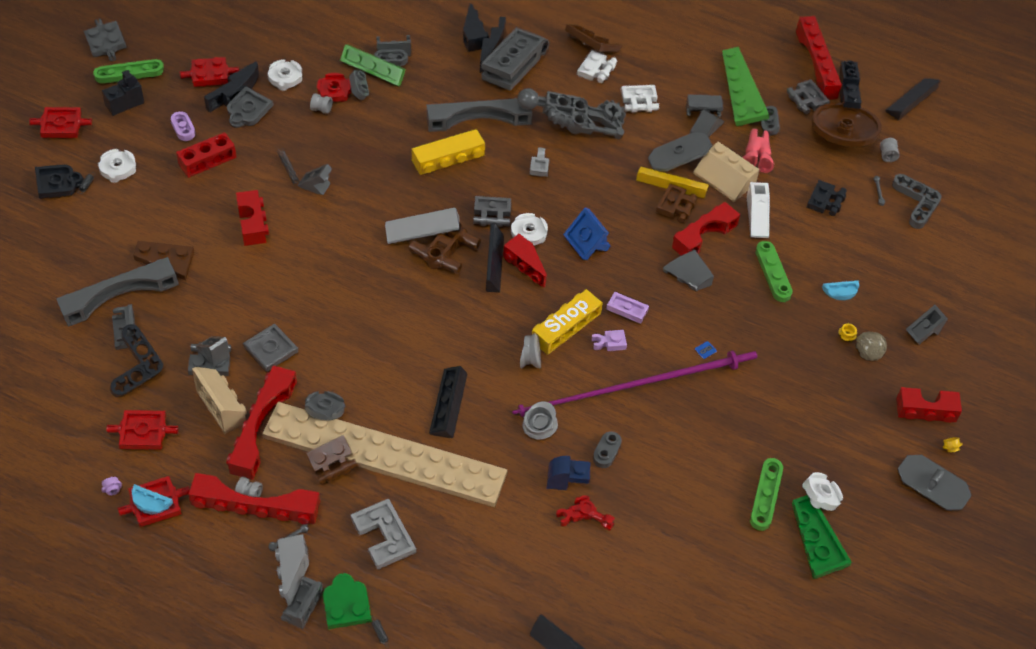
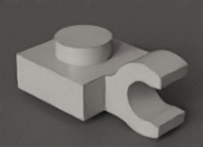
M538 147L537 157H532L530 175L547 177L549 158H544L545 148Z

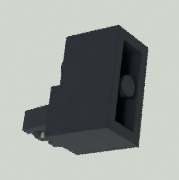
M129 70L122 72L123 79L117 81L118 84L102 90L105 106L112 116L144 104L142 87Z

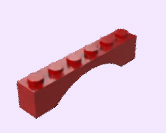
M799 17L795 32L799 42L807 47L811 55L817 87L828 100H835L838 98L842 84L816 17Z
M273 365L271 371L266 373L265 384L263 388L258 390L257 401L255 404H252L249 412L250 416L242 425V433L235 440L233 453H229L226 464L229 467L230 474L251 480L254 479L260 466V456L256 446L259 428L265 417L276 407L278 402L282 403L291 397L297 383L296 371Z
M195 473L189 491L190 503L197 508L207 507L221 512L232 511L240 515L251 514L260 518L271 517L277 518L280 521H296L300 524H315L320 505L319 492L297 489L277 497H251L230 489L216 476Z

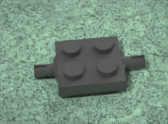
M98 18L99 23L97 19L95 20L97 27L84 31L93 57L108 55L110 61H113L112 57L115 61L116 56L114 53L126 48L118 23L114 21L103 25L102 20Z

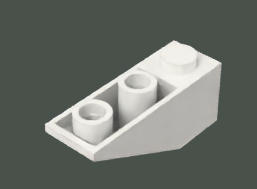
M750 182L747 193L750 236L769 238L770 195L768 183Z

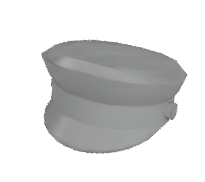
M536 333L525 336L520 358L521 369L526 365L541 368L540 343Z
M538 402L525 412L522 427L529 437L545 439L557 430L556 411L549 402Z

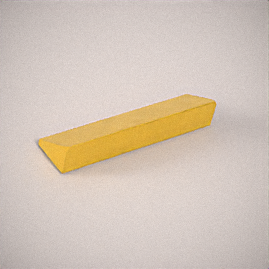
M640 167L636 181L666 189L669 184H673L686 189V194H695L697 197L704 199L709 184L645 167Z

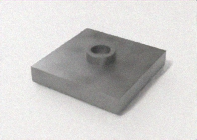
M276 324L271 325L243 343L245 350L266 372L271 370L273 365H279L298 352V347Z

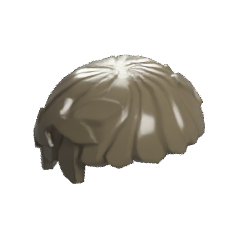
M867 331L857 337L856 348H858L862 358L878 361L886 352L887 342L880 333Z

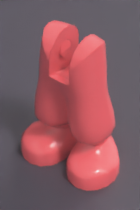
M752 129L746 147V155L742 158L756 166L759 156L758 169L763 173H769L774 168V161L770 157L769 132L764 130L762 137H757L758 129Z

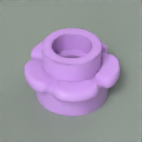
M110 477L102 482L103 488L101 490L108 495H115L120 491L122 483L117 477Z

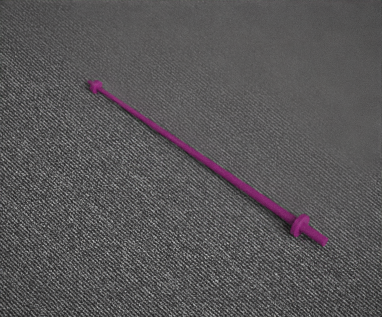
M732 350L728 351L727 358L550 401L549 403L557 405L727 365L732 370L738 369V363L757 359V353L753 351L736 355ZM523 404L518 405V409L512 411V413H519L521 417L525 416V412L532 406L524 408Z

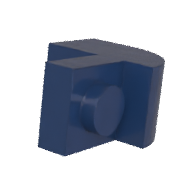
M559 456L552 459L548 465L547 489L567 490L568 482L589 484L590 462L570 460L571 456Z

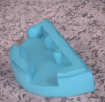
M859 280L824 283L822 289L831 298L848 300L856 295L859 288Z
M135 484L133 486V502L137 509L144 513H161L167 510L173 503V499Z

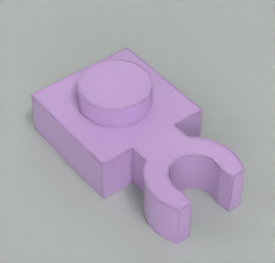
M624 330L605 331L604 336L600 334L592 335V341L599 342L594 343V350H600L603 347H607V351L626 350L627 348Z

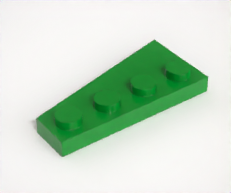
M806 495L794 499L792 507L814 580L849 567L852 561L821 509L815 508L810 502V497Z

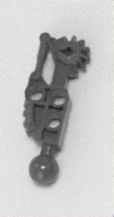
M531 88L523 89L517 96L518 105L522 109L532 110L536 106L542 107V114H546L549 121L552 120L554 125L558 124L561 128L566 127V129L574 134H591L595 131L612 135L616 139H621L624 134L622 125L626 113L624 112V107H620V102L616 104L614 100L610 102L606 100L595 108L590 107L587 101L581 97L547 91L545 97H541ZM592 121L600 122L606 127H596Z

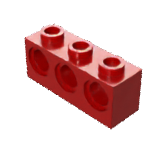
M225 132L176 152L178 164L188 178L236 158L235 145Z

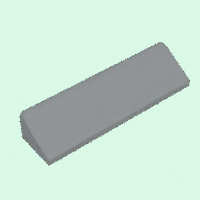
M450 208L385 222L387 242L391 244L459 230L458 212L456 208Z

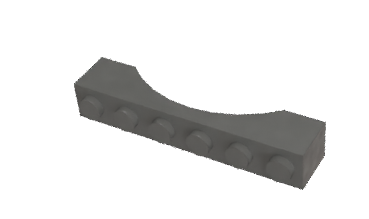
M517 98L430 104L426 108V118L429 132L446 131L460 122L477 118L497 119L514 126L531 125L532 110L522 109L518 105Z
M166 257L57 298V301L69 327L87 320L92 312L101 304L119 294L136 290L161 292L177 286L179 283L169 258Z

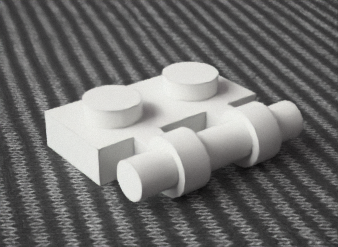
M592 50L579 67L577 75L591 81L596 77L599 83H603L609 77L610 71H613L616 67L617 59L613 57L606 61V55Z
M655 85L621 87L623 103H630L624 105V111L637 113V111L652 112V110H659V104L652 103L657 102Z

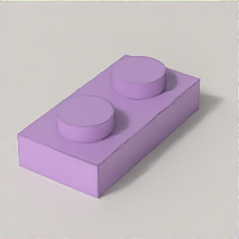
M614 292L607 304L606 310L641 324L648 312L649 306Z

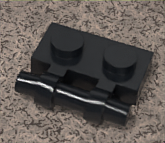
M819 180L806 208L822 214L826 209L829 210L831 216H835L840 211L841 203L846 198L847 189L842 187L836 192L834 191L835 185Z

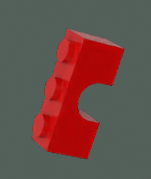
M258 190L237 192L239 218H249L240 220L244 246L266 243V235H269L268 224L264 225V222L267 221L265 210L261 211V208H264L263 197H259Z
M901 387L896 397L898 417L951 423L957 422L962 413L960 392L940 390L935 402L931 403L922 397L921 389Z

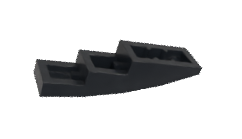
M506 17L499 18L498 28H491L490 38H483L480 73L485 71L482 69L481 63L503 42Z

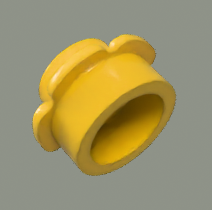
M844 324L838 331L841 338L845 341H853L857 337V329L852 324Z
M959 437L943 440V448L947 449L948 452L959 451V447L963 445Z

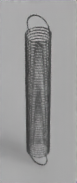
M281 151L284 154L282 155L279 152L278 155L294 185L293 179H298L285 151Z

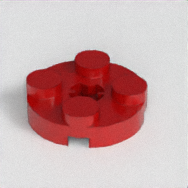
M328 73L325 75V78L322 80L320 78L317 82L318 94L321 97H332V102L347 101L352 91L350 79L348 78L347 80L341 73Z

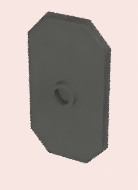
M693 132L655 148L648 157V160L653 170L666 172L705 156L712 147V143L707 134Z
M907 455L898 467L903 483L946 510H962L972 496L965 481L923 455Z

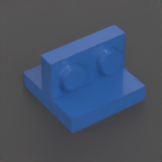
M584 208L563 234L584 260H588L596 249L607 251L611 247L607 241L609 232L589 208Z

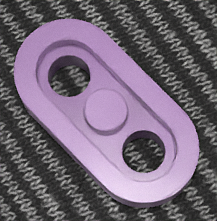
M175 112L172 114L171 123L178 138L182 141L192 140L195 137V129L188 114L185 112Z

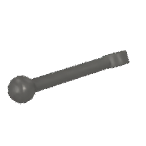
M875 176L873 180L876 182L878 191V204L883 206L886 201L882 197L879 183L880 177Z
M303 524L300 529L284 538L296 536L301 532L305 533L308 531V526ZM278 542L269 543V550L275 551Z

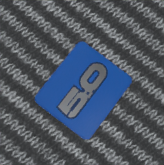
M708 341L695 348L703 359L717 352Z

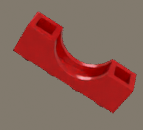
M726 202L719 206L717 205L709 213L703 214L699 220L690 223L683 231H678L673 237L672 248L681 256L693 250L699 253L703 241L701 235L707 232L727 234L738 226L741 214Z

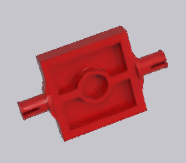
M226 57L191 60L192 67L190 71H180L181 79L191 78L194 87L227 84L229 74L238 72L239 66L228 67Z
M45 107L41 118H30L29 124L30 126L41 125V138H78L81 125L92 126V118H81V107Z
M124 410L123 419L120 424H107L106 431L107 433H119L120 449L162 450L165 434H178V425L166 426L165 411Z
M170 476L138 486L173 499V503L167 510L157 514H148L140 511L133 502V487L128 488L130 504L118 507L120 516L133 512L137 517L139 527H143L181 515L179 497L189 495L190 489L187 486L176 490L172 485Z

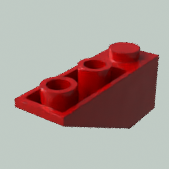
M517 234L504 245L503 257L507 262L516 266L520 272L529 276L533 282L544 288L546 286L547 274L534 245L521 234Z

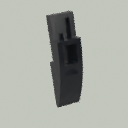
M851 60L841 61L840 82L842 86L840 89V103H843V107L860 109L862 102L859 90L860 75L858 63Z
M255 61L238 72L233 73L228 77L229 83L204 96L206 110L212 112L223 105L227 107L245 86L252 89L259 77L258 63Z

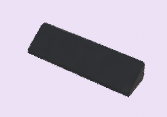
M924 78L888 107L885 112L900 120L938 89L940 80Z
M492 223L490 226L486 292L499 293L504 235L495 223Z
M462 366L445 368L443 371L430 426V435L445 438L454 437L467 379V372Z
M541 614L531 629L530 636L546 649H585Z

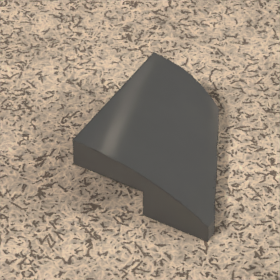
M696 250L678 257L663 267L664 273H672L677 276L678 281L687 284L695 291L712 285L714 275Z

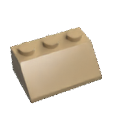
M717 142L702 158L693 174L735 202L748 191L750 182L756 183L760 169L720 142Z
M192 368L196 391L224 434L242 426L246 420L247 410L242 403H238L235 391L228 388L226 378L223 375L220 376L216 369Z

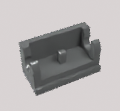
M406 35V41L380 42V36H376L377 51L400 49L406 51L408 56H411L410 35Z
M688 94L685 107L687 116H691L690 111L705 110L717 112V117H721V111H723L722 96Z
M132 304L113 309V314H117L112 316L115 350L128 348L122 340L121 333L126 325H135ZM127 330L128 333L126 336H131L134 339V343L132 344L134 346L135 343H137L136 339L134 338L135 332H130L129 330Z
M303 577L292 605L284 609L281 620L303 629L323 594L322 583Z

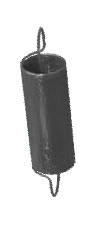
M91 174L86 176L79 187L81 192L87 190L94 176Z
M373 620L371 624L380 643H387L388 637L380 621Z

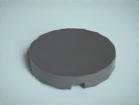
M317 391L308 395L305 399V410L313 418L334 420L343 415L345 404L343 398L336 393L324 391V394H319Z

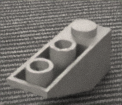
M303 534L278 539V548L275 549L277 562L280 561L277 573L279 580L282 579L279 591L281 598L286 599L288 606L292 605L301 584V579L304 577L309 565L308 549Z

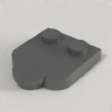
M245 86L227 105L230 125L235 128L244 125H255L274 106L273 101Z

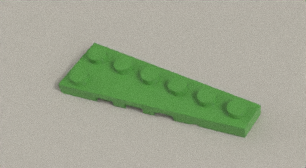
M739 47L722 50L736 126L770 119Z

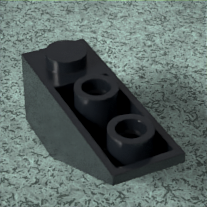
M469 4L463 27V43L467 52L482 50L483 38H489V35L484 30L482 20H479L478 11L474 9L472 4Z

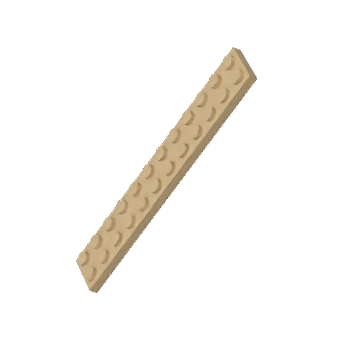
M281 402L277 403L262 433L264 439L308 452L344 435L353 452L346 459L348 462L355 459L358 467L491 507H495L507 475V469L342 420H319L307 414L305 409Z

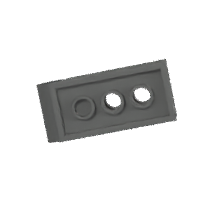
M516 27L481 63L482 69L485 70L482 73V80L511 91L541 59V55L547 52L549 40Z

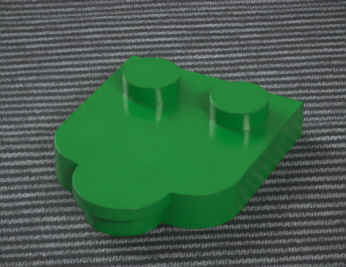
M346 573L335 576L332 585L328 586L323 592L328 630L372 622L366 586L362 582L354 581L353 577Z

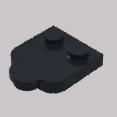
M69 165L35 167L39 198L70 196L75 193L76 188H79L84 181L83 176L79 172H74L73 168Z

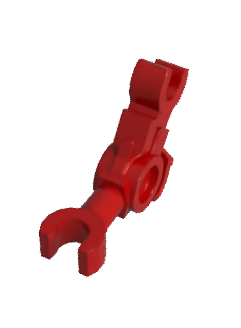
M587 495L577 497L574 501L575 505L568 507V510L559 509L556 511L557 518L561 516L566 517L560 520L561 526H567L571 520L574 523L582 519L591 520L592 518L599 521L609 531L615 524L613 523L615 518L610 514L603 515L598 512Z

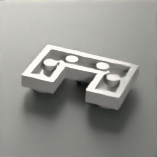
M389 499L351 514V520L359 536L379 527L386 540L368 548V553L377 570L416 553V547Z

